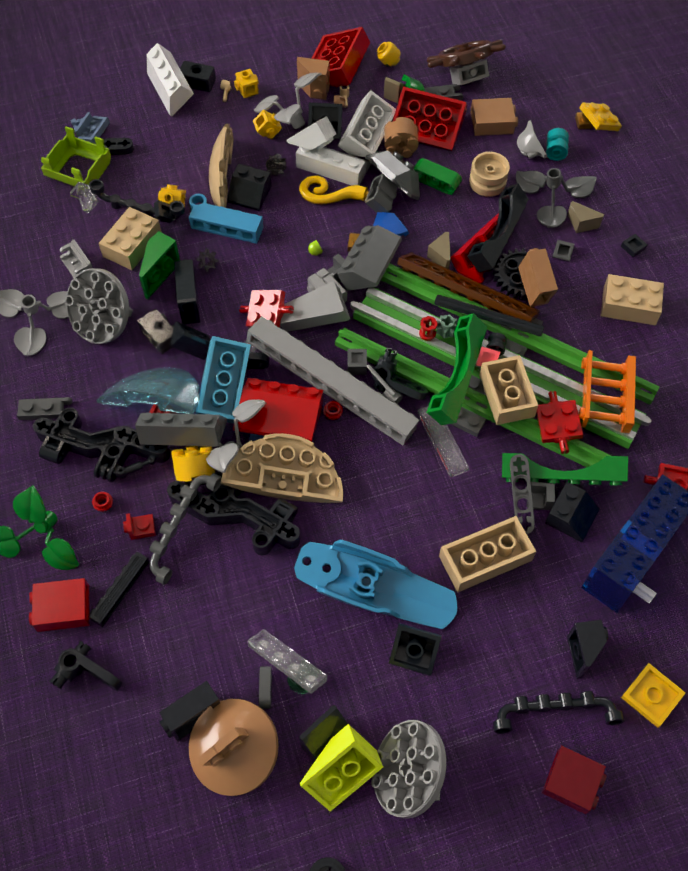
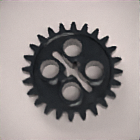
M515 248L514 253L508 250L507 255L502 253L493 270V280L497 281L496 287L502 286L501 292L506 290L507 296L513 294L514 299L520 296V300H523L524 296L527 297L518 268L527 254L524 248H522L521 252Z

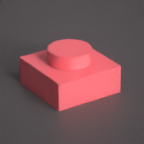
M481 346L476 365L481 367L484 362L498 360L500 351Z

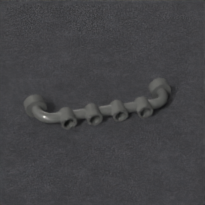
M215 473L211 476L201 475L195 478L190 486L184 485L182 487L180 496L184 498L180 505L175 503L171 507L170 514L173 515L171 522H164L160 528V533L164 535L160 542L155 540L150 546V552L153 553L150 560V569L156 575L157 582L166 585L172 576L173 571L165 566L160 569L158 562L165 554L170 539L176 534L177 526L185 517L190 502L196 497L198 487L202 483H207L206 488L215 492L221 485V476Z

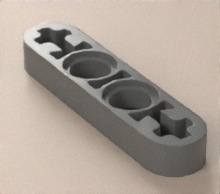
M517 454L510 460L514 516L518 518L517 513L524 514L530 512V516H526V521L531 523V527H527V531H525L526 534H529L533 531L535 525L529 462L526 456ZM517 458L525 462L521 470L522 472L526 471V475L514 476V472L518 473V467L513 465ZM518 478L526 480L527 486L525 489L519 490L516 488L515 481ZM524 498L529 502L528 509L520 510L517 507L519 499ZM522 516L518 518L520 523L523 522Z

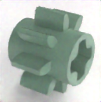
M450 314L440 315V320L437 321L436 334H440L444 339L448 337L453 338L458 319H454Z

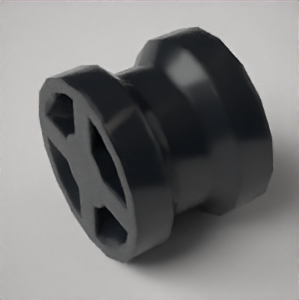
M491 333L488 335L486 347L500 351L499 356H502L505 353L504 345H506L507 337L501 333Z

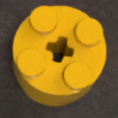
M186 446V450H172L171 454L176 480L192 481V478H197L201 475L211 476L215 473V469L209 466L206 461L207 456L212 451V446H201L200 448L198 446Z

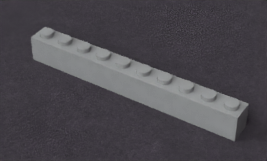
M261 316L248 330V343L317 389L324 390L323 393L401 445H404L416 430L419 419L412 413L406 412L397 403L391 402L380 392L374 391L365 382L359 381L351 373L338 367L333 361L321 356L318 351L312 350L301 340H297L287 331L277 327L272 321Z

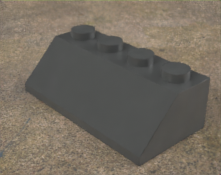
M379 225L364 227L337 273L346 290L377 287L402 238Z
M147 412L140 414L135 427L139 443L144 445L218 447L227 418L211 414Z

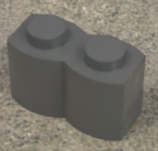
M382 173L373 179L365 203L376 213H389L392 209L393 199L397 195V186Z

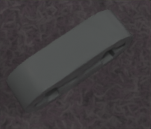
M260 666L259 707L271 709L272 667Z

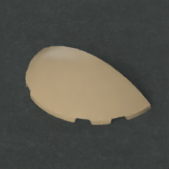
M225 124L219 133L209 164V187L215 206L225 208L228 197L227 170L228 164H231L234 142L230 124Z
M269 434L256 441H249L239 448L237 455L230 462L221 479V484L268 497L304 502H343L341 478L338 477L331 458L325 452L322 453L316 448L313 442L291 434Z

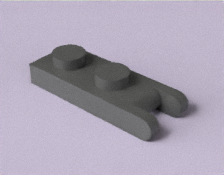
M457 84L424 88L425 92L456 100L463 99L462 93L455 92L461 89L460 85Z
M72 398L21 399L18 403L17 417L19 420L58 418L64 410V405L72 404Z

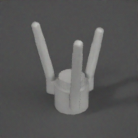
M367 365L371 373L385 387L386 390L382 395L391 402L398 404L403 397L401 393L390 388L381 376L370 365Z

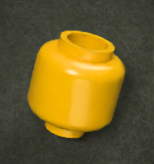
M383 42L378 47L377 57L385 66L390 67L398 64L401 52L392 42Z

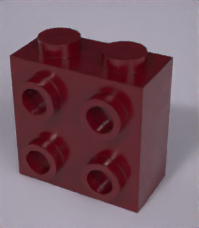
M561 746L555 755L542 794L583 814H587L591 809L595 810L599 797L596 796L598 788H602L607 775L604 774L606 766Z

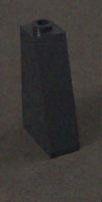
M193 260L174 261L177 304L182 324L201 323Z

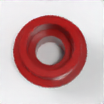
M330 401L324 406L323 412L325 417L335 420L342 416L343 408L337 401Z
M98 492L93 497L92 505L95 510L104 512L112 507L113 498L107 492ZM101 501H106V503L100 505Z

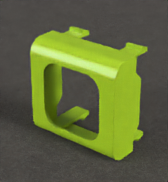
M66 126L67 134L63 140H59L46 158H41V162L44 164L41 167L43 175L90 191L89 183L94 179H99L110 164V150L105 148L102 138L95 136L96 144L76 138L75 130ZM78 155L95 161L88 170L84 181L80 170L73 167L71 168V173L74 175V178L59 173L70 157Z

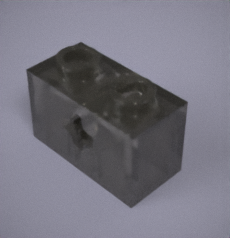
M154 309L137 320L140 331L161 354L173 348L171 347L174 325L171 326L168 323L169 321L163 313L160 314Z

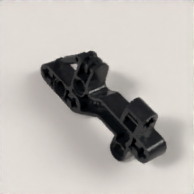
M74 408L64 409L56 421L48 418H39L33 424L35 433L39 440L43 442L39 450L40 458L60 464L69 451L91 459L100 457L94 469V476L97 478L101 476L104 480L108 478V481L111 483L116 478H125L128 474L143 469V466L147 464L163 463L170 458L168 445L139 446L140 443L136 429L127 426H119L94 433L80 430L82 421ZM130 454L148 459L142 463L139 461L123 467Z
M216 472V473H215V474H217V475H219V476H221V477H222V475H223L222 472ZM173 481L168 485L167 492L173 505L175 503L180 505L184 498L180 496V491L184 485L190 486L191 481H185L184 483ZM221 484L217 491H212L207 496L197 491L193 501H198L196 505L189 504L187 508L188 514L207 525L244 523L256 530L252 537L253 549L255 553L261 556L267 555L276 543L287 549H295L300 544L299 528L292 524L297 515L298 507L282 498H279L272 508L268 510L249 498L238 499L237 497L242 490ZM222 495L227 496L224 499H218ZM259 541L267 542L263 546L257 544Z

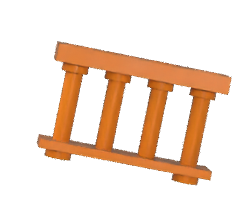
M589 350L586 358L583 357L581 369H584L583 402L579 410V419H582L581 427H586L589 418L619 422L621 433L629 434L634 426L636 356L628 355L625 363L615 364L593 361V351ZM592 368L620 372V374H623V379L619 381L591 377ZM591 385L620 388V391H623L622 396L613 397L591 394ZM590 401L619 405L622 408V413L613 414L590 411Z

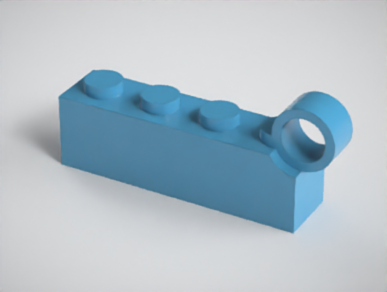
M194 194L190 197L191 213L189 221L192 229L257 244L263 230L262 216L208 204L203 194Z

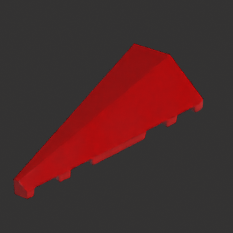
M499 213L450 257L459 274L479 283L484 281L483 274L485 271L478 272L467 256L473 245L485 242L491 237L496 228Z

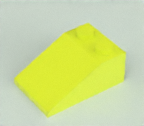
M348 724L329 740L300 782V786L325 808L332 811L379 772L383 765L377 750Z

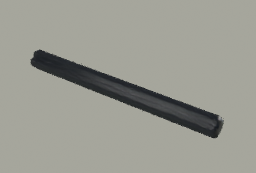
M437 295L435 298V305L467 315L474 313L480 319L537 336H542L544 331L543 325L446 296Z

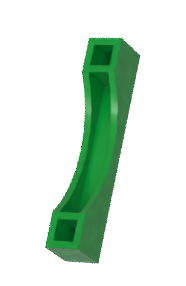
M474 313L459 317L454 331L456 359L453 373L447 385L439 393L432 396L426 412L441 426L457 422L485 337L487 326Z
M520 453L502 454V478H506V482H511L510 460L514 455ZM526 456L529 462L530 482H539V479H547V483H560V480H568L571 484H580V480H589L591 485H601V481H610V485H623V482L628 481V456H606L587 468L573 471L552 470L533 462ZM517 458L513 465L518 467V473L514 472V476L526 475V471L522 472L521 470L525 462Z

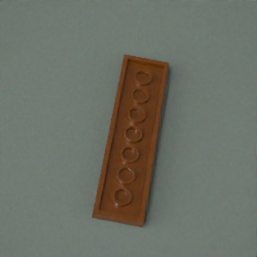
M412 252L399 257L397 262L398 265L402 266L403 270L418 273V276L423 279L429 278L438 286L450 288V291L453 293L464 294L467 296V299L474 302L479 301L488 309L494 308L499 310L500 313L533 322L541 311Z

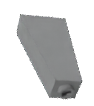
M332 281L285 303V306H293L294 310L292 311L294 312L292 314L284 313L280 326L289 332L350 320L340 288Z

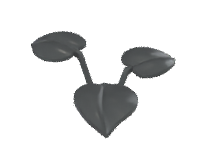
M557 168L549 169L547 176L538 171L516 172V182L524 193H537L540 187L544 188L546 183L552 189L551 206H544L537 212L538 221L548 228L558 227L566 220V209L563 206H555V189L561 183L565 191L570 192L572 197L585 198L593 192L597 180L595 176H581L564 182L561 171Z

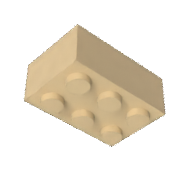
M129 207L99 242L102 256L133 270L144 257L149 239L158 231L161 232L159 220Z
M608 274L603 288L601 316L656 325L662 313L664 283Z
M520 355L482 363L479 376L496 425L535 417L538 403Z

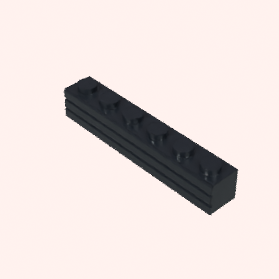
M139 552L131 556L129 563L123 567L121 574L115 578L113 585L107 589L104 597L98 601L96 608L90 612L89 617L94 623L101 627L106 624L150 563L146 556Z

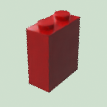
M85 578L33 584V592L29 594L30 604L32 605V612L29 613V623L37 632L90 626L89 584Z

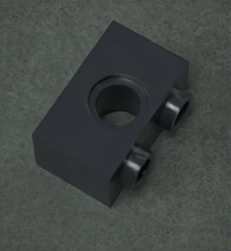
M184 61L180 70L190 88L210 92L216 80L215 68L213 66Z

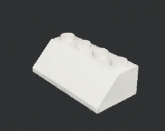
M157 43L147 54V74L169 115L173 116L194 93L171 52Z
M370 90L361 100L338 147L351 156L365 157L368 154L376 153L384 137L385 125L392 121L396 109Z
M325 116L287 139V142L310 150L314 148L319 150L334 140L333 136L336 135V132L328 117Z
M299 147L296 152L297 168L351 186L360 185L371 165L367 160L327 147L319 150L317 148L310 150Z

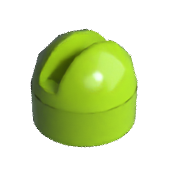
M317 240L309 244L308 251L311 255L317 256L323 253Z

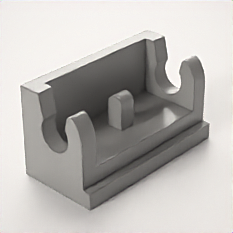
M75 240L59 249L61 253L68 250L67 253L60 256V259L73 278L81 271L92 269L90 261Z

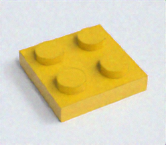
M583 102L579 107L596 130L619 131L622 127L617 116L613 115L609 110V106L604 103Z
M648 663L621 698L659 728L685 695V692Z

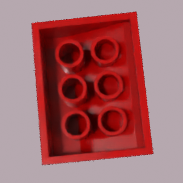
M363 27L323 35L311 59L329 61L331 86H347L352 82L368 49L370 40Z
M403 86L393 121H396V118L399 117L413 120L418 128L419 143L452 151L463 125L467 111V102Z
M247 378L239 404L247 400H264L266 404L250 420L238 422L239 432L264 436L282 433L291 434L312 442L322 411L324 390L314 387H302L295 384H283L276 381H264L257 378Z

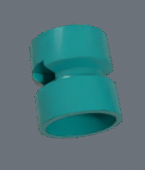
M554 128L547 134L546 154L553 161L563 160L568 155L569 134L565 129Z

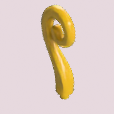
M316 175L305 178L299 186L301 196L306 201L314 204H329L344 199L365 201L369 193L367 187L353 185L330 194L321 195L328 190V182L324 177ZM320 184V187H314V194L308 190L310 185Z

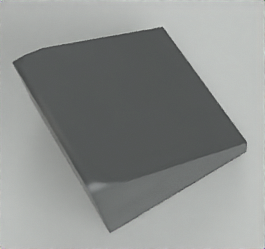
M557 240L553 257L570 261L575 244Z

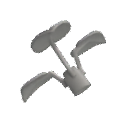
M309 73L303 75L294 83L297 104L283 109L277 102L279 97L272 95L263 99L256 106L254 112L260 113L263 109L268 110L273 105H276L280 111L275 114V120L286 124L291 123L294 129L303 126L305 121L301 115L303 111L301 109L299 89L306 87L322 74Z
M14 289L0 290V314L2 316L13 318L18 314V311L24 310L29 317L30 328L23 327L14 335V343L17 349L25 356H32L41 351L47 339L46 333L42 328L34 329L32 315L37 313L40 306L47 311L52 310V314L56 318H69L65 303L68 291L51 294L47 298L49 306L47 307L41 301H36L33 295H24L22 292Z
M247 400L234 409L232 415L235 418L234 428L237 443L229 441L224 445L219 443V448L213 449L206 458L209 466L222 473L226 472L228 465L237 455L239 448L242 447L238 422L250 420L263 408L266 401Z

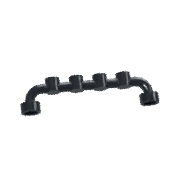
M94 179L89 183L91 192L100 199L111 203L113 209H119L121 206H124L127 209L131 207L142 211L151 217L155 215L154 207L150 203L139 204L134 199H121L117 194L107 195L104 193V184L99 179ZM174 201L170 204V211L174 220L179 219L185 212L184 204L181 201Z
M592 691L580 693V698L572 699L571 693H561L558 695L559 700H550L549 695L542 694L538 695L534 702H528L526 696L515 697L514 703L506 704L500 708L497 720L493 722L494 732L497 734L511 732V720L506 719L507 714L511 712L523 714L529 711L547 712L551 709L571 710L578 707L590 709L595 706H603L608 710L604 714L607 725L622 724L624 716L623 712L617 710L611 700L605 697H594Z

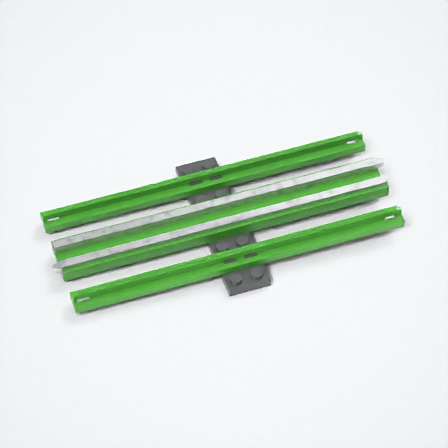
M392 264L388 265L381 281L435 305L436 296L442 295L486 308ZM375 287L368 288L362 303L351 302L350 307L354 310L353 319L455 366V336L444 339L440 334H436V337L431 341H425L419 336L422 318L432 316L436 321H439V317ZM440 307L459 317L467 315L447 308ZM536 318L533 323L542 325L543 321ZM480 319L487 326V330L501 333L507 337L506 345H504L505 353L499 356L498 360L520 355L538 405L549 403L548 393L552 391L553 394V391H556L558 401L575 400L579 414L583 402V384L527 359L524 355L528 349H531L584 374V369H581L583 357L586 358L587 353L544 333L542 336H537ZM346 328L340 329L339 336L335 340V346L345 351H348V349H367V361L374 365H377L379 357L384 355L386 347ZM483 339L481 346L486 347L488 341L487 339ZM398 353L395 359L398 361L396 375L417 383L434 394L439 393L450 380V378ZM592 356L593 361L605 362ZM476 364L457 422L451 424L475 437L478 436L487 419L496 423L479 376L481 367ZM592 368L591 377L621 381L623 374L616 371ZM636 376L635 398L651 405L660 386ZM591 388V394L605 395ZM640 388H644V389H646V390L652 392V394H650V393H648V392H645V391L641 390ZM590 401V411L613 414L622 413V408L619 405ZM635 409L634 426L629 434L621 433L619 422L590 418L584 429L629 449L640 425L649 426L651 419L646 416V413ZM534 418L500 424V426L585 467L599 462L606 456H611L578 439L567 442L570 452L561 454L559 443H542L538 421Z

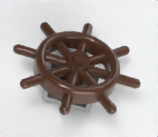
M501 39L493 42L479 40L462 43L447 48L436 56L428 57V67L452 66L450 67L452 84L464 85L488 77L489 71L485 58L494 52L505 50L506 46Z

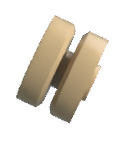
M496 152L478 154L471 166L469 182L472 190L482 196H496L503 192L510 169L508 160Z

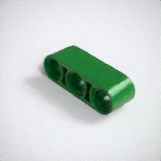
M424 158L419 159L414 167V170L418 172L419 182L449 195L453 194L462 182V177L459 173Z

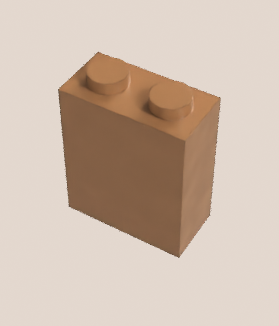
M473 99L471 118L474 135L514 134L515 127L518 126V117H515L516 108L512 104V99Z
M534 248L527 252L518 267L530 307L548 304L558 290L546 248Z

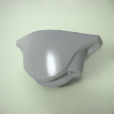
M530 120L525 130L519 135L517 146L524 156H528L529 159L535 156L547 158V154L537 139Z

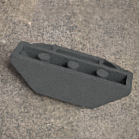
M387 150L365 156V159L410 198L416 200L420 198L418 172L414 170L415 166L409 161L405 162L402 159L403 156L397 151L393 153Z

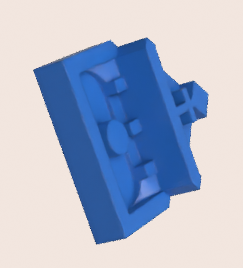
M377 212L373 226L379 225L400 237L409 234L406 227L394 213Z

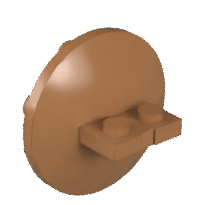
M227 699L220 701V704L215 708L210 706L198 718L190 735L189 758L195 775L204 786L221 795L237 796L255 790L266 781L275 766L279 747L276 728L268 714L252 702L242 699Z

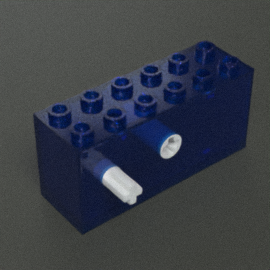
M662 474L594 565L581 588L616 613L632 592L650 603L657 593L640 581L687 517L688 491Z

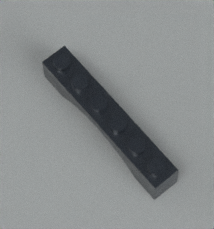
M519 184L504 188L498 199L499 215L493 234L487 241L473 245L467 256L478 272L490 271L495 267L504 246L507 244L516 223L525 209L529 199Z

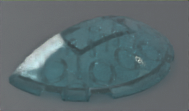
M158 367L137 372L118 381L96 401L100 404L129 407L132 402L158 405L160 411L193 414L199 404L200 396L198 389L200 387L195 377L185 370L173 367Z

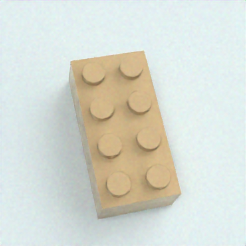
M514 516L442 546L439 558L458 593L531 562L536 550L517 516Z

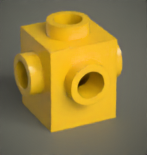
M251 69L235 73L236 80L234 85L236 90L240 91L243 98L259 94V81L257 75L253 74Z
M263 109L253 120L256 131L261 136L273 139L282 129L280 122L275 120L274 113L271 114Z
M167 184V187L161 188V191L158 193V200L168 204L174 201H181L185 208L186 190L177 189V185Z

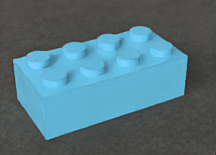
M212 336L195 414L221 415L227 418L228 423H234L235 418L232 413L240 402L251 344Z

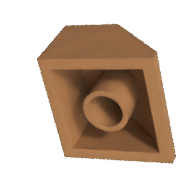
M297 57L298 79L309 73L322 74L302 89L310 98L326 100L330 87L329 61Z

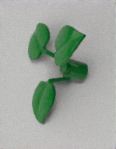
M32 485L18 494L13 500L15 513L21 519L28 520L29 523H34V525L18 536L14 535L10 527L0 526V555L7 558L18 555L21 546L17 540L35 529L38 533H48L45 540L47 547L43 549L42 555L50 566L60 570H70L78 567L80 564L76 559L73 548L68 542L60 538H54L50 541L51 535L54 532L52 527L58 522V518L54 512L46 511L35 486Z

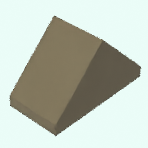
M386 77L384 98L398 103L405 84Z
M574 201L571 202L567 214L576 233L600 228L604 214Z
M445 232L428 245L427 257L434 263L448 269L450 266L449 232Z

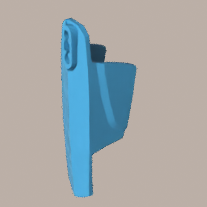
M337 540L333 545L315 542L307 543L301 548L294 567L297 579L316 588L317 592L371 612L386 614L438 629L445 628L457 614V600L454 591L412 573L394 558L344 540ZM306 558L311 559V564L308 566L304 565ZM325 565H329L331 567L330 572L326 573L323 571L322 567Z

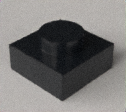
M157 200L154 203L155 219L170 224L174 221L170 211V204Z
M634 234L623 241L621 247L632 257H635L646 249L647 244Z

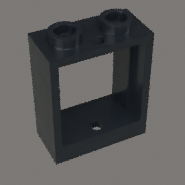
M205 681L160 711L159 713L163 719L159 722L168 737L174 736L178 742L192 732L196 721L210 706L215 708L220 704V701L208 681Z

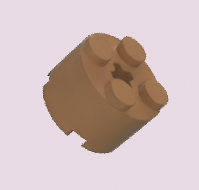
M399 117L396 118V121H389L385 125L386 151L388 150L393 153L397 151L404 158L411 157L419 145L418 128L414 121L409 118Z

